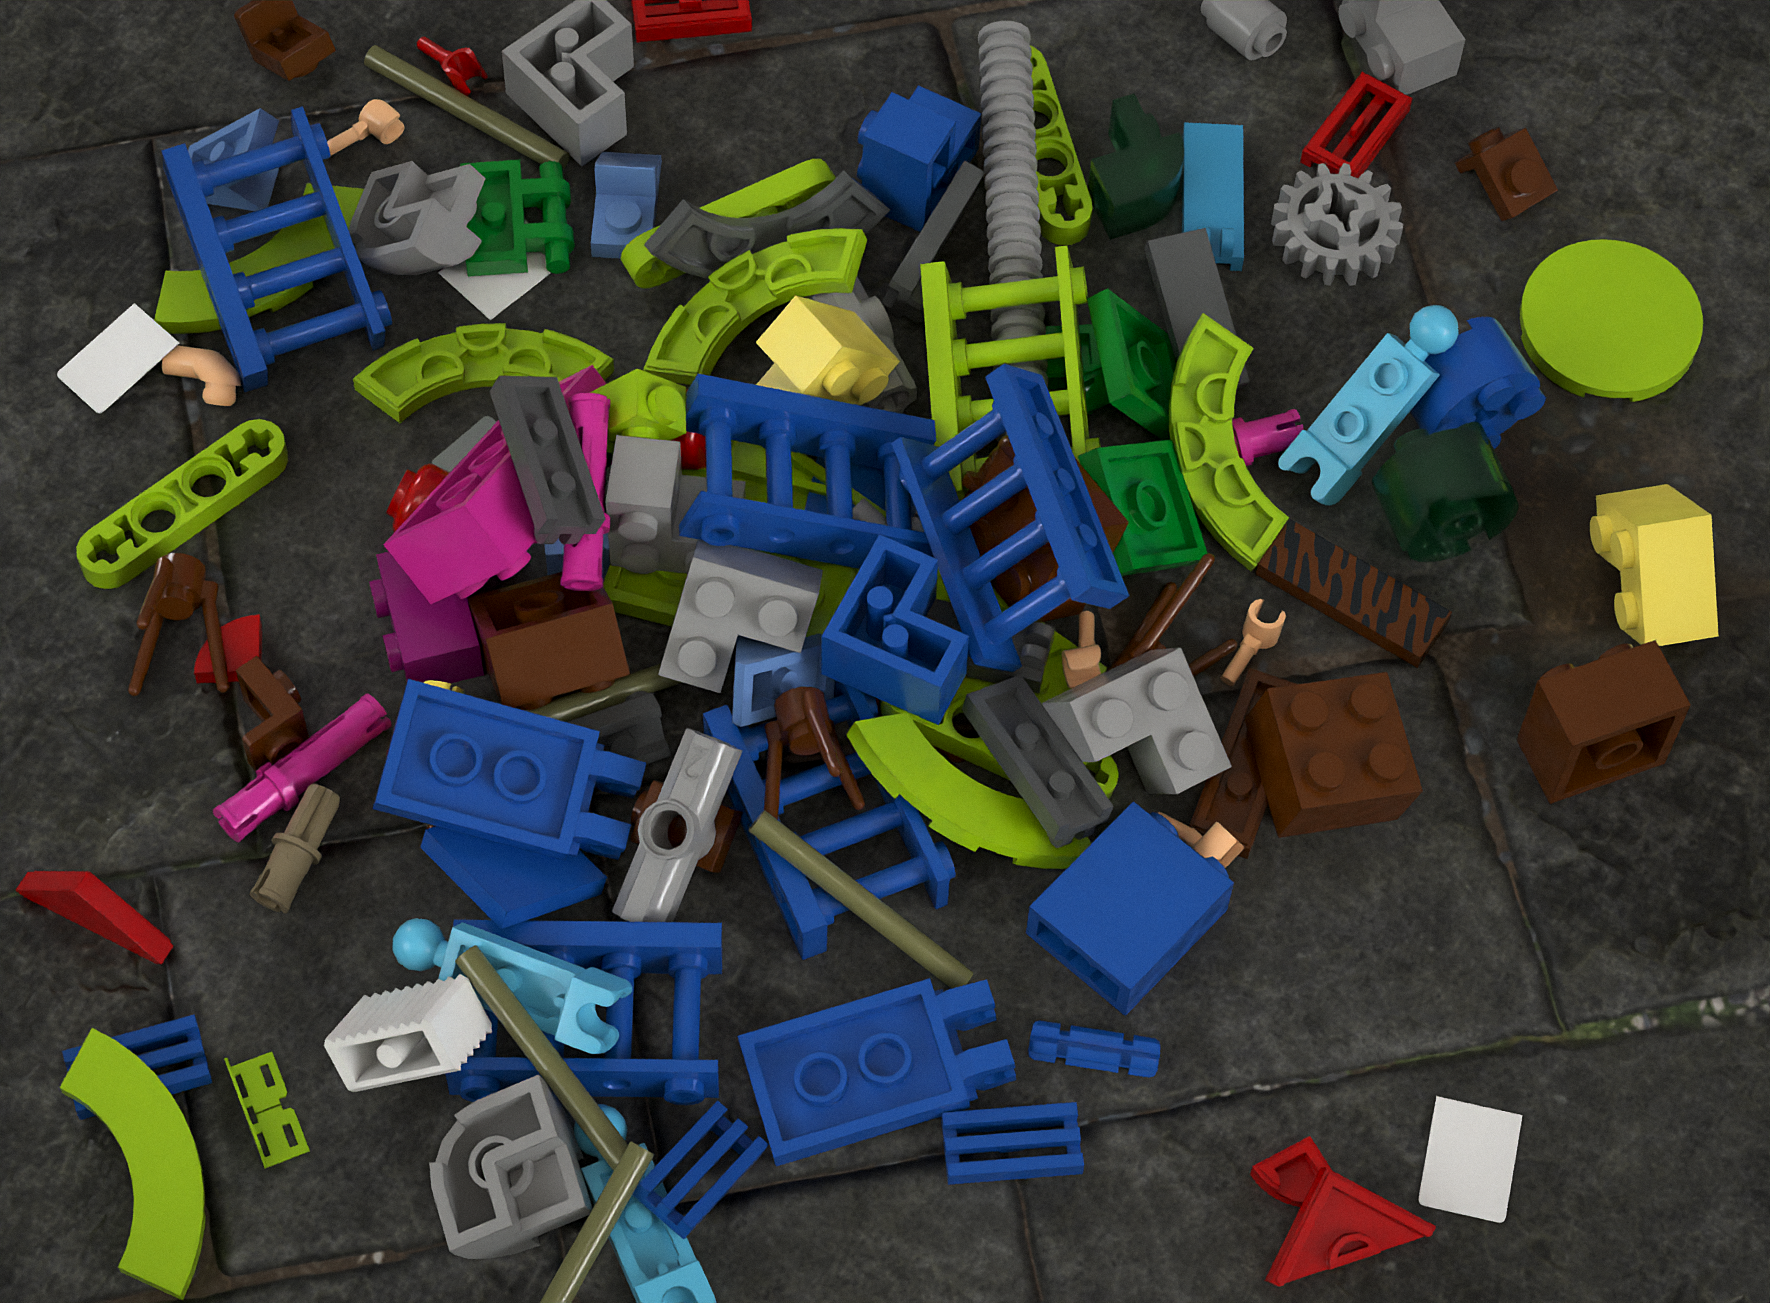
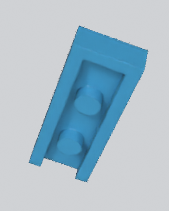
M1184 122L1182 134V233L1206 228L1215 262L1230 264V271H1242L1244 261L1243 125Z

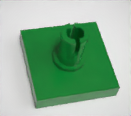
M1107 288L1087 298L1101 362L1100 368L1084 375L1087 416L1092 414L1094 410L1110 403L1162 441L1170 440L1169 399L1176 362L1168 333Z
M1172 440L1099 447L1078 456L1082 467L1129 522L1113 552L1121 576L1190 566L1198 563L1203 555L1207 554Z

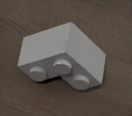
M575 0L502 50L506 94L568 152L581 167L627 135L625 93L613 81L634 67L632 24L607 0Z
M1342 0V5L1339 6L1338 10L1340 23L1349 37L1357 39L1367 54L1368 64L1373 75L1378 80H1384L1387 85L1407 95L1457 75L1466 39L1439 0Z
M616 435L605 501L606 514L611 517L610 531L608 533L611 566L624 567L628 571L639 574L653 573L656 570L688 574L698 539L679 536V524L699 492H707L706 477L682 475L680 442ZM732 480L733 497L746 499L745 481Z
M698 539L658 675L721 693L738 635L801 653L819 595L823 570L753 549L732 545L714 546Z
M1181 648L1150 650L1042 703L1082 762H1097L1127 747L1147 794H1178L1232 767Z

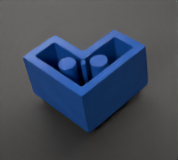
M919 85L910 99L891 92L879 112L871 110L868 113L858 134V143L863 145V154L857 169V178L862 180V185L882 200L890 209L885 215L886 217L921 232L964 160L970 163L978 151L982 113Z
M879 534L821 636L822 675L937 725L942 720L967 674L969 646L968 635L926 617L936 599L938 559Z

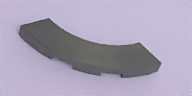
M843 170L833 182L807 201L785 211L762 217L733 218L720 216L702 210L683 199L644 246L653 256L685 273L709 279L708 276L746 251L750 250L754 254L770 246L788 241L787 236L791 234L835 228L862 229L864 234H866L883 219L890 209L882 200Z

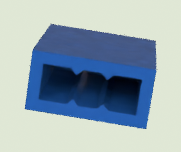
M1133 801L1029 906L1026 934L1126 1016L1228 910L1234 882L1229 879L1226 869L1213 856L1204 858L1179 838L1175 827L1165 817L1155 812L1149 814Z

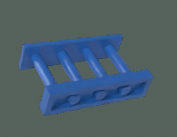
M303 106L291 110V130L294 137L206 165L202 159L192 162L185 143L161 150L165 175L234 365L240 374L244 392L268 385L266 366L275 363L274 356L360 328H365L370 345L374 351L384 347V327L392 325L391 314L382 291L371 292L323 163V160L331 158L324 131L320 123L309 125ZM303 160L314 193L226 221L223 215L212 218L205 197L214 195L213 188ZM320 216L324 217L335 247L334 249L247 277L243 271L236 274L232 273L225 253L234 251L233 244ZM344 271L355 301L354 305L266 333L264 328L253 331L246 309L255 307L254 300Z
M1004 363L985 377L994 399L992 403L993 410L940 447L904 437H899L891 444L900 465V480L911 494L933 556L938 559V569L960 625L961 633L969 636V657L973 660L974 665L1014 672L1022 667L1012 640L1014 635L1070 598L1073 601L1111 609L1128 598L1129 593L1043 376ZM1007 432L1015 453L1014 464L960 501L949 471ZM1028 486L1037 509L1035 520L980 556L969 526ZM1049 542L1059 566L1057 568V576L1002 612L990 581Z
M697 374L686 392V431L705 436L707 492H699L679 524V536L703 540L714 546L732 545L860 569L880 534L934 557L925 532L912 530L910 493L900 480V465L891 443L899 437H904L934 445L936 442L935 420ZM731 440L760 445L765 448L767 503L733 497ZM791 452L817 456L825 460L827 514L793 508ZM850 463L875 467L884 471L886 525L853 519Z
M835 680V697L826 700L829 717L834 721V725L847 721L851 728L855 721L878 716L875 697ZM724 705L703 713L704 734L743 750L726 792L733 808L743 812L740 823L802 960L827 951V926L834 924V916L847 912L849 909L829 893L824 892L820 886L811 889L806 876L748 831L757 817L764 811L766 778L761 780L753 761L759 760V752L768 749L764 726L769 722L749 728L748 725L743 727L737 726L732 723V714L728 705ZM857 752L846 755L855 779L872 774ZM826 763L781 779L778 815L784 813L783 806L842 785L839 776L833 777L829 773ZM874 776L873 778L886 803L885 805L799 836L819 853L826 855L897 828L911 859L855 881L879 899L923 883L935 909L948 905L950 879L955 878L956 873L946 845L943 841L933 843L919 811L901 795L896 799L893 798Z
M492 920L453 921V927L460 923H466L583 967L585 970L594 967L626 979L631 983L632 992L630 995L619 998L616 1003L606 1007V1024L612 1025L618 1030L619 1038L610 1050L604 1052V1059L564 1058V1043L556 1041L554 1035L542 1031L592 1097H664L667 1102L677 1105H694L702 1102L704 1098H719L718 1060H699L701 979L705 978L708 974H722V923L527 920L500 929ZM641 973L669 974V976L674 978L672 1059H631L634 978L640 976ZM486 1009L484 1010L492 1023V1033L486 1034V1041H481L479 1048L473 1049V1056L467 1057V1063L461 1064V1071L445 1074L449 1094L460 1095L463 1099L471 1102L540 1075L528 1058L496 1057L498 1018L493 1012Z

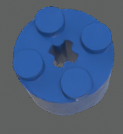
M1476 317L1466 320L1472 328L1471 330L1459 334L1455 344L1445 352L1430 354L1425 359V362L1438 372L1440 376L1411 409L1410 413L1433 448L1439 453L1456 454L1466 451L1471 459L1483 457L1500 444L1501 433L1518 420L1525 419L1536 413L1546 401L1545 395L1540 390L1538 377L1500 322L1492 317Z

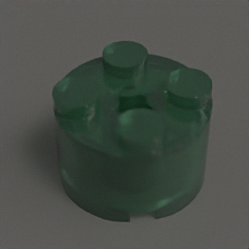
M1478 422L1466 423L1458 428L1447 429L1433 434H1429L1426 429H1416L1405 433L1394 443L1396 453L1381 466L1371 481L1374 492L1403 552L1406 549L1410 558L1417 562L1442 561L1471 551L1467 540L1483 531L1486 532L1489 540H1491L1512 522L1519 509L1513 487L1489 437L1486 435L1482 424Z

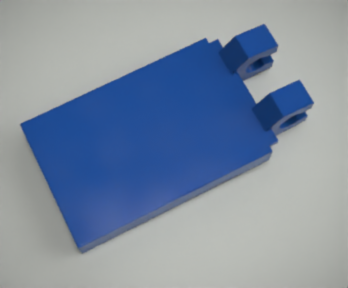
M408 679L373 809L563 861L567 859L568 855L577 857L579 848L587 853L618 860L621 852H624L631 824L595 813H588L594 787L604 792L634 798L636 790H639L641 787L646 762L604 751L605 745L597 743L600 731Z
M929 978L737 1036L775 1165L780 1166L942 1117V1112L970 1108L969 1101L978 1099L976 1090L986 1091L1015 1081V1062L1007 1039L963 1052L956 1030L967 1031L997 1020L994 1011L995 1002L987 979L943 992V989L934 991Z

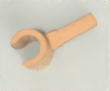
M374 99L369 101L360 112L359 122L327 141L330 155H334L358 140H363L370 134L374 135L383 144L394 142L403 133L405 128L404 124L399 120L400 114L383 100Z
M1262 599L1255 600L1250 604L1242 629L1244 639L1220 677L1229 686L1235 685L1245 667L1259 649L1271 648L1278 642L1286 618L1285 612L1282 611L1278 620L1274 623L1261 622L1257 618L1264 600Z
M1083 611L1079 614L1078 648L1062 651L1063 671L1069 688H1074L1101 674L1099 668L1101 649L1094 641L1095 616L1090 611Z
M1158 812L1175 827L1179 838L1204 858L1213 856L1224 868L1244 849V846L1217 821L1202 836L1194 828L1162 812Z

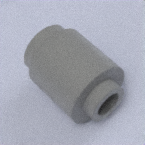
M1269 0L1202 1L1201 13L1207 18V26L1248 60H1256L1262 56H1271L1281 47L1286 38L1287 16Z

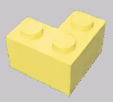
M795 295L756 341L760 348L774 362L772 367L756 385L862 406L864 403L876 398L885 389L889 381L888 375L900 361L855 312Z
M1668 484L1596 495L1597 516H1593L1590 520V536L1595 551L1620 571L1622 592L1616 593L1614 598L1615 615L1619 627L1640 645L1656 640L1659 646L1718 637L1711 514Z

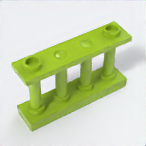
M1068 246L1055 247L1058 276L963 288L962 282L952 283L945 261L920 264L932 420H935L936 430L934 446L940 447L993 410V398L972 401L971 395L962 396L960 376L970 375L973 368L1065 357L1067 389L1049 391L1058 416L1070 414L1072 452L1079 462V455L1101 447L1099 437L1089 438L1077 307L1079 304L1088 303L1084 266L1073 268ZM1060 301L1061 333L967 344L966 338L957 339L956 320L966 319V312ZM973 454L949 471L960 501L969 490L963 486L962 479L967 471L978 472L988 457L976 458V454Z

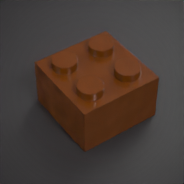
M1012 445L999 448L981 487L1014 464L1015 453ZM1076 459L1113 553L1129 522ZM1028 486L969 526L980 556L1035 520L1037 509ZM1048 542L990 581L992 587L1008 607H1011L1057 576V568L1059 566L1050 543ZM1070 598L1035 622L1041 623L1078 615L1083 611L1086 603L1073 601Z
M561 571L467 598L484 665L502 705L521 710H533L550 703L553 696L574 690L583 693L601 691L613 685L616 678L630 675L613 603L603 586L601 589L594 591L564 588L565 586L560 585Z
M1656 640L1636 647L1628 643L1620 644L1604 652L1595 661L1578 667H1574L1573 664H1562L1544 673L1536 684L1516 740L1549 804L1665 764L1691 704Z
M1387 672L1268 688L1245 718L1278 838L1398 820L1423 791Z

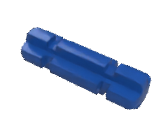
M1041 1020L1034 1022L1031 1028L1028 1052L1029 1057L1033 1060L1055 1063L1056 1057L1066 1058L1065 1065L1118 1073L1119 1067L1129 1068V1075L1148 1078L1155 1076L1158 1070L1161 1046L1160 1041L1156 1038L1134 1035L1133 1041L1123 1040L1124 1033L1071 1025L1070 1031L1060 1030V1023Z

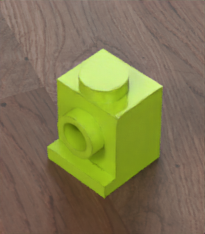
M635 369L589 392L604 395L607 399L611 400L608 418L607 459L612 460L616 435L671 441L686 434L685 386L643 370Z

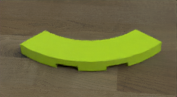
M311 183L306 184L303 196L314 193ZM332 186L349 230L352 217L364 189ZM320 216L282 228L280 232L263 246L240 259L230 262L229 265L233 274L243 271L247 277L334 249L335 247L324 217ZM200 270L165 271L154 321L170 334L203 333L221 330ZM309 282L254 300L255 307L246 309L248 317L268 309L273 313L312 289L313 283Z
M835 228L791 234L787 236L788 241L770 246L754 254L748 250L730 260L708 276L710 282L696 293L684 307L679 305L675 309L652 346L643 370L674 383L691 385L698 373L711 375L714 366L726 347L745 327L764 313L791 301L795 295L805 297L821 293H852L867 243L863 230Z
M1202 313L1185 341L1172 379L1169 399L1170 440L1173 441L1181 473H1183L1193 508L1199 519L1214 539L1233 558L1252 571L1289 517L1279 510L1257 486L1244 460L1239 457L1234 440L1232 419L1234 418L1236 389L1244 365L1254 348Z
M506 323L475 324L456 327L455 333L434 337L423 342H419L418 338L411 340L371 363L353 378L355 391L397 422L402 423L412 413L438 398L462 390L492 387L499 376L557 377L559 382L593 365L605 381L614 372V359L591 345L552 330L545 329L543 333L529 330L507 329Z
M909 712L855 721L846 733L858 756L893 798L896 799L901 795L913 807L931 819L928 825L930 828L974 852L979 847L1001 855L1013 857V863L1016 865L1042 869H1067L1091 845L1088 837L1080 840L1074 837L1070 844L1060 848L1054 847L1048 838L1047 832L1024 799L993 790L953 766L924 737Z
M91 1028L64 1078L60 1090L64 1095L74 1099L93 1112L106 1125L122 1148L128 1163L134 1196L133 1220L126 1250L118 1268L121 1273L183 1300L196 1270L205 1229L203 1169L196 1143L183 1113L158 1076L126 1047L111 1037Z

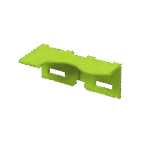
M272 1051L234 1066L230 1065L228 1058H224L264 1168L310 1152L294 1109L287 1108L283 1110L279 1099L285 1098L288 1092ZM267 1064L275 1082V1085L268 1088L260 1069L261 1066ZM240 1074L248 1093L246 1098H242L235 1076ZM252 1106L259 1122L254 1125L247 1111V1108ZM288 1124L291 1125L298 1145L293 1147L289 1146L283 1130V1126ZM263 1133L270 1155L264 1157L257 1134Z

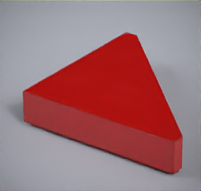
M90 871L27 872L16 888V891L23 897L155 964H162L174 946L170 943L171 940Z
M1320 1167L1264 1281L1280 1287L1285 1283L1326 1269L1331 1270L1422 1237H1430L1433 1235L1436 1226L1326 1167Z

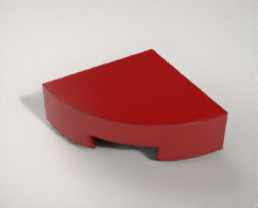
M260 614L241 617L220 627L229 682H239L236 669L255 656H258L262 661V621ZM208 639L203 644L196 658L194 675L197 683H216Z
M1311 1136L1252 1166L1250 1175L1259 1187L1273 1198L1292 1206L1301 1207L1320 1167L1332 1169Z

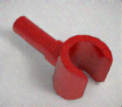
M425 36L417 41V48L440 63L453 87L465 95L471 93L466 81L472 77L481 76L485 80L488 78L487 73L470 48H461L452 52Z

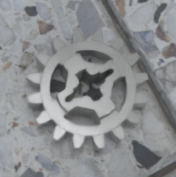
M1324 163L1318 164L1315 178H1311L1305 172L1299 171L1296 173L1294 187L1289 185L1282 186L1278 203L1274 204L1271 225L1275 226L1272 242L1274 246H1285L1282 259L1285 264H1291L1298 260L1303 263L1301 277L1306 279L1316 270L1323 273L1324 285L1331 286L1335 275H1343L1349 286L1356 285L1359 271L1362 270L1366 275L1374 278L1378 276L1381 262L1391 264L1393 261L1396 246L1400 243L1403 223L1399 222L1402 210L1401 203L1388 202L1391 187L1388 184L1377 188L1370 185L1373 172L1369 170L1361 174L1359 178L1351 176L1349 164L1343 163L1339 174H1331Z

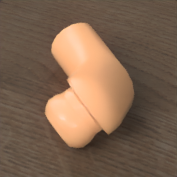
M177 345L162 359L163 374L204 381L205 388L202 397L207 404L232 406L235 403L236 386H241L240 374L219 352Z

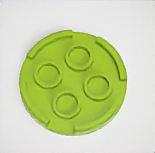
M1607 239L1588 240L1557 250L1543 260L1533 271L1525 286L1520 305L1521 340L1536 367L1561 388L1583 398L1588 393L1607 398H1629L1631 402H1635L1664 392L1678 382L1687 372L1701 341L1703 315L1697 294L1690 282L1677 267L1664 257L1645 247L1625 241Z

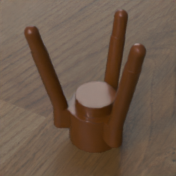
M170 553L157 559L153 580L136 622L137 627L142 630L145 629L128 687V692L131 696H137L141 692L164 618L170 620L187 619L192 616L193 611L198 609L199 606H202L216 687L222 693L227 692L229 689L227 664L216 606L219 586L216 582L205 580V565L191 555Z
M1207 553L1203 555L1178 590L1174 582H1168L1164 586L1128 645L1112 662L1108 671L1150 650L1167 649L1159 642V639L1213 565L1215 558L1212 554ZM1228 639L1189 663L1188 665L1193 677L1233 652L1237 648V641Z
M797 687L782 693L774 703L777 720L771 721L764 726L768 741L764 810L778 820L782 751L785 745L790 747L791 751L797 755L805 756L821 752L829 773L833 777L839 776L854 809L862 810L865 807V801L838 741L834 721L829 717L824 693L814 687Z

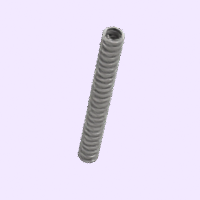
M1014 21L990 23L984 26L978 34V44L980 46L979 60L981 62L979 75L982 78L980 91L983 94L981 97V108L983 109L981 120L984 126L982 139L985 142L983 146V155L985 157L984 172L986 174L984 187L987 190L985 204L988 207L986 221L989 224L987 226V238L989 239L987 253L990 256L988 270L991 273L989 285L1043 278L1040 272L1043 264L1040 257L1042 244L1039 240L1041 226L1038 223L1040 210L1037 206L1039 193L1037 191L1038 176L1036 175L1037 160L1035 158L1037 146L1034 141L1036 129L1033 125L1035 112L1032 109L1034 96L1032 94L1033 79L1031 78L1033 68L1030 61L1032 49L1029 45L1031 33L1028 27ZM1043 303L991 309L990 320L993 323L991 329L992 339L997 341L1045 335L1046 326L1043 323L1045 309L1042 306ZM1047 359L1008 364L1041 374L1048 387V376L1045 373L1048 367ZM1001 365L993 366V371ZM1007 432L1003 433L1001 436L996 438L997 442H999V440L1002 437L1007 436Z

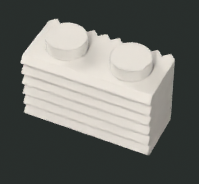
M459 974L456 979L449 976L445 981L437 979L434 984L427 981L424 986L417 983L413 988H410L406 985L402 991L395 988L392 993L385 990L382 995L374 993L371 997L364 995L327 1036L324 1047L346 1088L349 1091L357 1092L461 1071V1064L467 1063L468 1056H473V1049L479 1048V1043L486 1041V1034L492 1033V1023L469 979Z

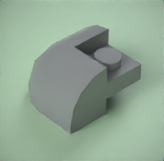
M413 161L371 172L349 227V233L355 244L359 260L383 274L419 275L454 266L471 258L482 240L466 226L476 212V201L486 178L470 164L427 175Z
M540 1075L478 1099L454 1114L457 1121L443 1138L436 1161L429 1162L431 1189L449 1251L463 1258L491 1259L516 1254L540 1246L539 1235L586 1217L593 1209L578 1160L584 1157L575 1139L574 1130L557 1096Z

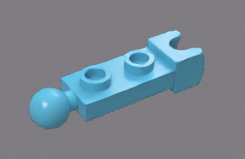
M1430 305L1416 312L1409 324L1411 338L1406 344L1396 335L1387 333L1308 428V431L1302 430L1281 455L1278 461L1279 468L1285 471L1291 470L1299 474L1306 473L1312 465L1318 462L1321 470L1320 477L1311 489V496L1314 500L1324 505L1338 503L1362 475L1361 469L1440 376L1438 372L1425 362V359L1430 354L1445 352L1455 344L1459 335L1458 321L1451 310L1442 305Z
M415 918L403 923L393 937L392 951L398 963L408 970L425 971L434 966L441 967L438 979L445 981L449 976L453 979H456L459 974L465 976L455 963V960L466 950L477 945L541 1031L554 1035V1039L558 1042L590 1054L604 1053L610 1050L618 1041V1030L614 1026L600 1020L597 1016L595 1005L609 1007L616 1003L619 998L630 995L632 985L626 979L594 967L585 970L583 967L466 923H460L452 927L449 941H446L440 927L427 919ZM473 987L483 1008L492 1012V1010L489 1008V1006L486 1004V1002L483 1000V998L480 996L477 990Z
M598 1104L623 1139L626 1140L627 1125L620 1112L608 1105ZM575 1121L574 1135L578 1146L585 1154L598 1158V1162L581 1168L586 1188L595 1205L613 1170ZM645 1143L639 1145L642 1148L648 1150ZM652 1160L649 1166L647 1167L645 1173L643 1174L640 1182L655 1167ZM661 1183L655 1192L664 1198L667 1192L663 1183ZM632 1195L608 1239L632 1294L636 1299V1303H716L712 1289L700 1262L693 1253L687 1237L682 1239Z

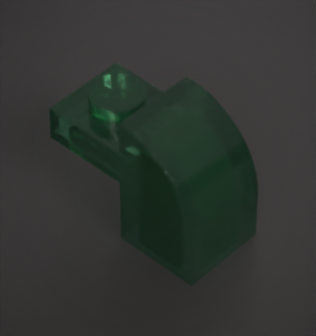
M1134 93L1112 100L1108 136L1116 152L1093 158L1090 165L1088 192L1092 205L1110 240L1149 228L1161 221L1172 210L1177 200L1184 160V144L1180 132L1161 138L1160 129L1155 117L1151 113H1144Z

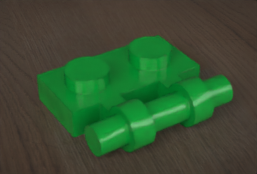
M520 160L460 164V166L470 164L486 178L476 201V212L466 226L482 240L473 256L466 260L468 277L528 273L527 252H541L544 254L546 269L550 273L560 274L569 270V253L574 250L575 244L574 231L567 224L566 209L571 204V190L569 182L564 179L562 164L556 161L544 162L539 167L540 178L522 179ZM537 207L542 210L543 223L525 224L524 208Z

